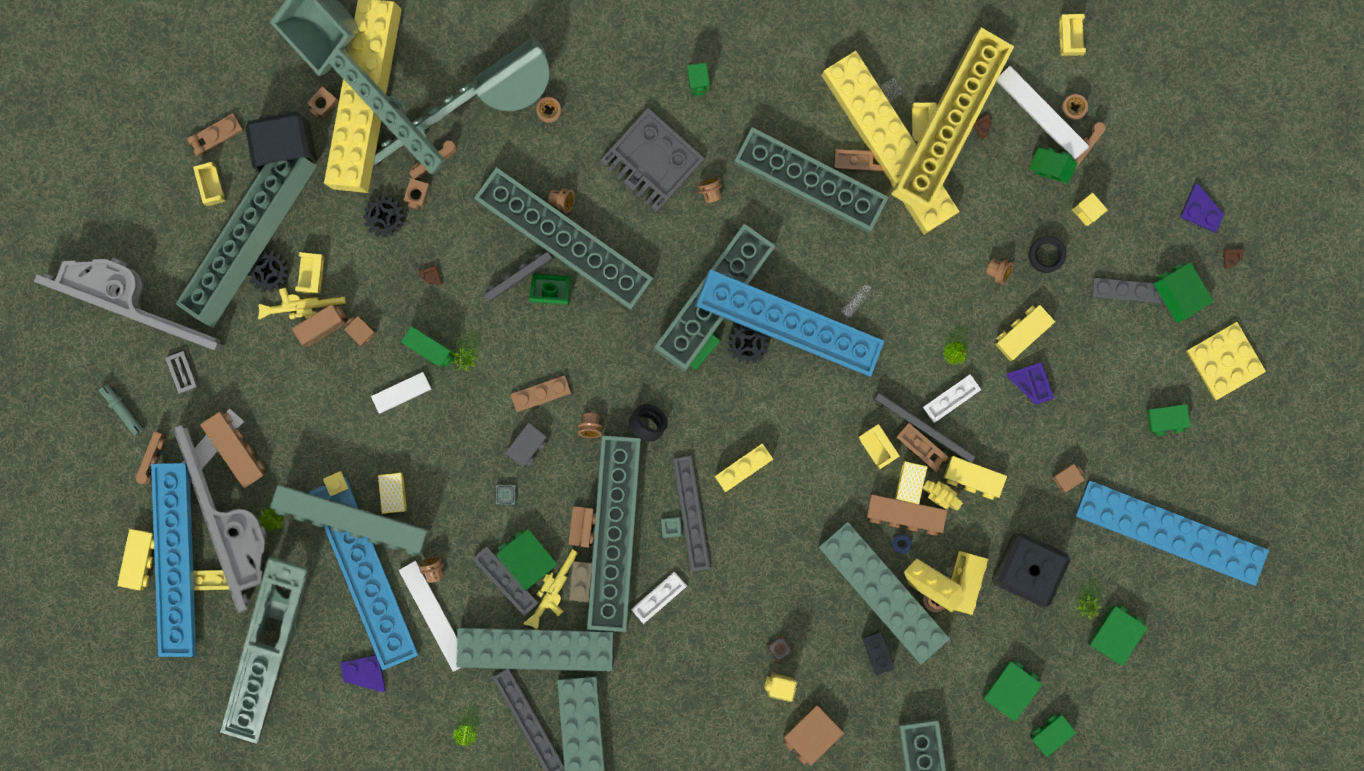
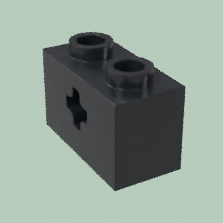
M880 631L861 637L876 675L895 669Z

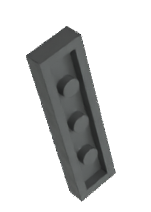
M548 252L537 254L534 257L535 261L529 265L527 262L521 265L517 273L514 275L510 273L502 279L503 282L498 286L496 284L486 289L487 293L484 295L489 302L493 301L553 260Z
M1093 278L1091 297L1165 304L1154 283Z
M488 546L472 559L523 616L539 603L528 590H523Z

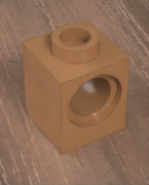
M322 86L307 104L311 107L309 111L317 118L319 115L325 118L339 101ZM320 100H326L324 108L317 107Z
M410 178L404 201L408 203L407 206L414 209L424 208L430 185ZM414 191H421V197L419 199H412V193Z
M359 316L356 318L352 317L345 324L347 327L344 330L362 347L376 334Z
M1070 464L1052 476L1062 493H1066L1084 481L1082 477L1084 472L1078 465Z

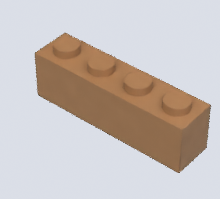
M222 410L200 425L243 488H246L264 476L266 468L260 460L257 461L253 454L255 452L249 444H245L242 439L244 438L242 432L238 428H234L231 416Z
M870 495L866 517L870 518L869 522L881 524L882 520L889 522L888 526L900 528V524L908 526L907 530L919 532L920 528L927 530L926 534L937 536L938 532L943 533L947 510Z

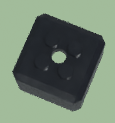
M286 111L280 112L276 116L264 115L260 116L259 119L248 121L245 125L252 167L259 173L265 164L301 157L306 158L313 164L317 163L310 123L298 112L290 113Z
M1016 533L1011 536L992 577V581L995 586L1038 606L1047 607L1051 605L1071 560L1069 555L1026 534ZM1032 565L1039 567V574L1036 576H1031L1029 573V568Z

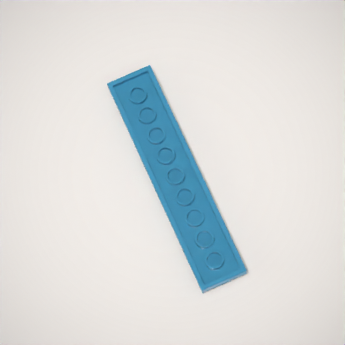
M713 270L708 271L695 305L869 377L872 376L884 341Z
M186 463L151 464L158 657L196 656L190 474Z
M345 477V481L349 489L330 497L326 485L310 492L313 495L359 508L347 477ZM326 525L324 527L382 670L418 656V651L374 544L368 541V537L355 538L349 536L350 532L348 531L339 533L330 530L331 526Z
M1088 480L1075 514L1078 518L1253 586L1257 584L1269 552L1268 549Z

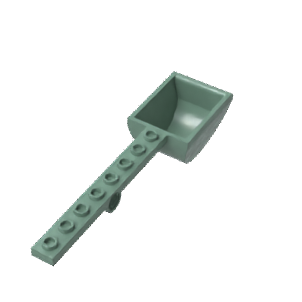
M285 0L270 21L274 28L318 76L326 74L333 67L430 174L436 173L444 163V157L401 112L404 109L401 101L393 96L388 97L345 51L358 33V26L350 13L337 0Z
M537 37L530 38L473 78L472 84H465L459 89L460 92L455 96L453 94L449 95L443 100L444 103L439 107L435 105L428 110V115L423 118L421 116L416 118L412 124L426 138L425 129L476 94L487 105L498 110L515 111L530 106L543 94L549 80V66L542 44ZM397 137L392 140L390 138L386 139L381 143L382 147L376 150L373 166L404 144Z

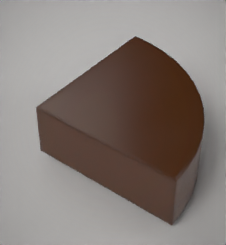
M989 114L975 121L973 125L981 140L988 135L991 127Z
M1224 249V269L1235 266L1242 258L1244 249Z
M436 265L418 271L421 278L427 283L433 285L442 284Z

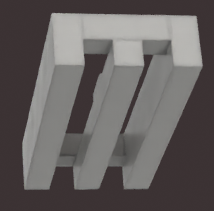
M185 351L165 358L178 394L198 387ZM179 357H182L184 366L186 368L187 374L192 385L188 384ZM173 359H175L177 367L179 369L181 378L185 386L184 388L181 387V384L179 382L174 365L172 363Z

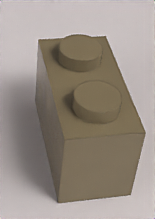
M573 561L569 600L589 602L592 563Z

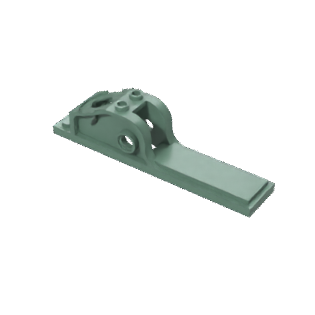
M271 556L268 559L220 733L258 743L279 668L297 623L307 578L305 577L308 568ZM276 585L292 589L290 597H283L277 591ZM267 617L283 621L280 629L282 630L276 647L258 642Z

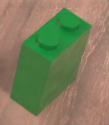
M1191 262L1184 266L1182 263L1172 268V273L1167 271L1158 276L1160 280L1154 283L1155 288L1176 323L1187 319L1214 302Z
M412 326L401 341L402 344L443 369L445 366L449 367L454 360V357H452L454 353Z
M529 529L525 532L522 530L517 532L513 536L515 540L510 544L507 541L498 548L499 552L496 555L524 591L557 566V563Z
M1112 605L1087 644L1123 666L1148 627L1144 625L1145 621L1135 615L1133 618L1128 615L1129 610L1123 606L1118 605L1116 607Z
M1008 660L982 698L1016 722L1042 684L1039 682L1040 678L1032 672L1028 674L1023 671L1024 666L1016 660L1013 663Z

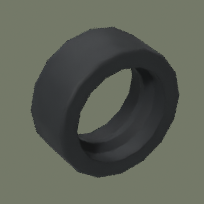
M1044 236L1036 240L1031 245L1028 253L1032 267L1042 273H1052L1058 270L1065 263L1067 256L1064 244L1058 238L1052 236ZM1043 244H1052L1058 250V260L1051 266L1042 265L1036 257L1037 249Z
M650 404L638 406L629 419V426L634 435L647 442L658 440L668 424L665 414L659 408ZM639 417L649 418L656 424L657 429L646 427Z

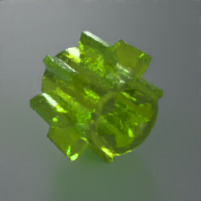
M954 341L953 344L948 342L944 348L943 355H945L944 358L949 364L956 365L958 362L963 364L967 358L968 352L965 345L961 342Z
M460 348V353H453L455 360L452 363L458 365L456 370H461L463 367L464 371L468 372V367H475L473 360L477 357L470 355L472 350L468 349L465 353L464 348ZM462 356L465 357L467 363H463Z
M273 508L262 510L261 514L263 516L259 518L260 525L268 529L269 532L282 527L280 522L284 520L283 515L274 513L275 509Z
M1086 595V600L1078 599L1081 604L1076 609L1081 610L1080 617L1087 614V618L1091 620V615L1098 616L1096 611L1101 606L1096 604L1097 598H1093L1090 601L1089 595ZM1085 604H1092V605L1090 606V607L1092 608V610H1091V611H1088V610L1085 611V610L1087 609L1086 606H1085Z
M459 724V728L454 729L452 738L456 739L457 745L470 746L471 742H475L477 732H473V726Z

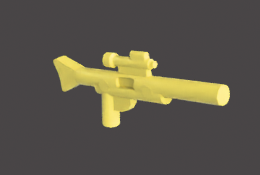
M282 288L279 290L283 301L282 305L269 307L259 304L258 319H262L270 314L297 311L296 314H289L290 319L304 316L305 319H308L316 314V311H312V308L327 307L331 304L334 306L346 304V298L344 296L319 300L318 297L300 299L297 295H288L287 289Z
M571 550L555 579L552 578V572L549 575H545L542 580L544 584L538 590L537 596L542 597L544 591H546V594L534 615L526 620L524 625L538 629L540 617L546 608H550L558 617L563 613V610L558 606L561 601V596L558 593L567 579L565 575L578 555L577 551Z

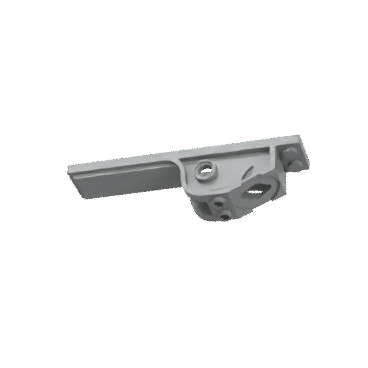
M112 258L111 261L107 259H94L93 262L62 261L57 277L46 273L43 276L36 275L34 282L212 350L222 353L225 346L221 344L222 340L143 311L140 306V300L144 291V283L141 276L136 271L127 268L128 263Z
M182 425L175 427L174 433L184 462L187 464L190 479L237 613L244 612L249 604L246 595H241V592L261 584V556L264 553V538L267 537L263 526H259L256 517L246 510H233L227 513L216 511L188 429H183ZM230 528L237 529L238 536H230L228 530ZM251 559L254 561L252 565L249 563Z

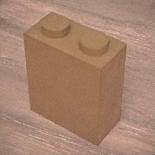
M331 304L298 324L292 330L301 345L309 347L346 324L344 319L347 316L342 308Z
M815 704L783 736L785 739L783 743L791 751L795 749L799 753L797 757L804 765L808 762L811 766L844 732Z

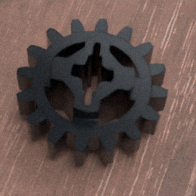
M382 196L380 201L375 197V203L373 204L369 201L368 204L371 207L364 208L368 213L363 216L364 219L368 220L364 224L365 226H371L369 231L371 233L376 231L375 235L377 237L380 233H382L384 238L387 237V233L394 236L393 231L400 232L398 226H404L401 219L405 218V215L400 213L404 209L403 207L398 208L399 202L395 201L393 203L392 197L386 200V197ZM383 204L390 205L393 209L388 210L384 208ZM376 208V209H377L376 214H375V216L372 217V213H373L374 209ZM381 210H382L386 215H388V216H386V219H387L386 221H387V223H386L383 219H380V218L382 217V212H381ZM397 216L396 221H395L394 225L392 226V224H391V223H392V220H393L394 217ZM382 224L385 229H379L375 225Z
M263 251V256L260 255L251 268V272L247 274V276L252 277L249 281L251 284L256 282L254 288L259 289L261 287L262 292H265L268 288L269 292H273L274 287L280 290V283L286 284L283 279L289 278V275L285 274L289 267H284L287 261H280L282 257L280 254L275 257L274 251H271L269 255L267 251ZM265 260L264 264L258 265L261 261ZM275 261L279 264L280 271L276 269ZM269 268L272 270V273L267 275L264 273V270ZM256 273L260 274L261 282L258 280ZM276 277L278 278L274 283H271V280Z
M741 324L740 330L734 328L735 335L730 334L729 337L732 338V341L727 342V344L732 345V348L728 351H734L735 353L732 358L734 359L738 356L739 363L745 360L746 365L749 364V360H752L755 364L757 357L762 360L761 353H767L764 347L769 346V343L764 341L768 338V335L763 336L762 333L744 327ZM752 331L754 334L752 336L745 335L743 332ZM737 337L740 340V347L738 349L735 346ZM755 338L751 344L752 348L747 347L741 350L744 347L745 339L749 341ZM759 338L761 340L760 350L756 347V341ZM744 352H751L753 356H743L742 354Z

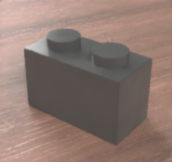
M528 423L505 454L522 467L526 465L530 467L536 459L534 454L538 450L542 451L548 443L546 441L548 437Z

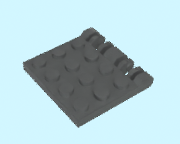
M647 108L600 160V163L606 167L616 156L617 159L608 168L612 172L620 162H623L626 167L618 173L617 178L621 180L629 170H632L633 172L625 179L623 184L634 192L644 181L646 184L636 195L640 198L649 187L652 188L654 192L646 199L645 203L650 205L659 195L660 197L651 206V209L657 213L705 158Z

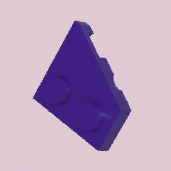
M1194 184L1180 218L1216 233L1224 214L1199 184Z
M1042 362L1006 374L1035 405L1054 399Z
M376 655L340 662L344 682L379 692L386 691L382 669Z

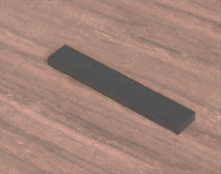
M881 393L876 395L874 398L876 402L965 461L973 462L975 458L973 454Z
M692 455L673 458L691 572L710 569Z
M505 669L492 676L544 770H564V763L511 669Z

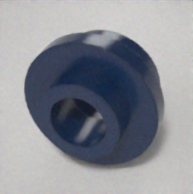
M905 534L896 535L892 540L893 549L898 553L907 552L911 548V539ZM899 540L905 541L904 547H899Z

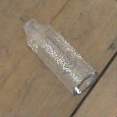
M867 284L862 289L858 287L839 311L845 317L851 319L869 297L867 293L871 290V287Z

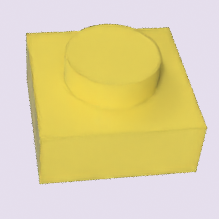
M342 471L323 478L330 497L349 489Z

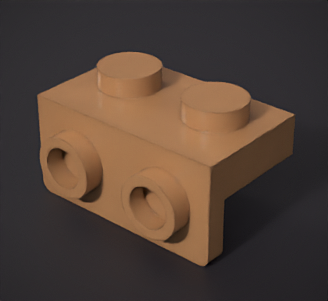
M573 507L568 541L570 545L589 547V543H593L594 532L590 531L591 524L595 525L596 513H593L592 508Z

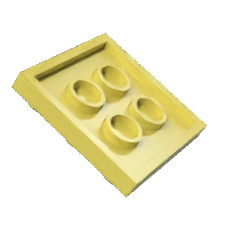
M1237 322L1187 350L1189 357L1215 400L1220 399L1266 372Z

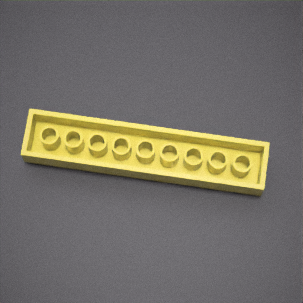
M358 0L354 19L358 26V33L350 43L348 54L386 94L402 9L394 1ZM344 79L324 184L334 190L368 193L381 119Z
M982 27L974 34L891 195L923 213L931 208L1014 48L1013 45Z
M854 51L824 70L821 76L868 149L875 155V160L882 166L884 174L894 188L916 147V143L857 51ZM943 185L931 208L925 213L903 202L924 235L960 212Z

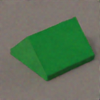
M533 274L529 302L533 304L569 306L571 276Z

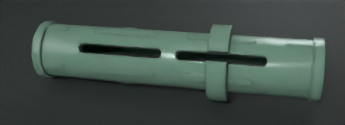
M109 384L105 385L104 387L108 393L103 388L99 390V393L109 403L110 409H114L133 436H137L138 432L134 427L140 433L144 428L123 404V399L115 394Z

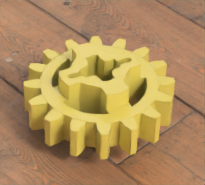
M927 480L923 486V489L929 494L928 498L946 510L951 507L957 511L963 504L956 497L957 492L939 481L935 484Z

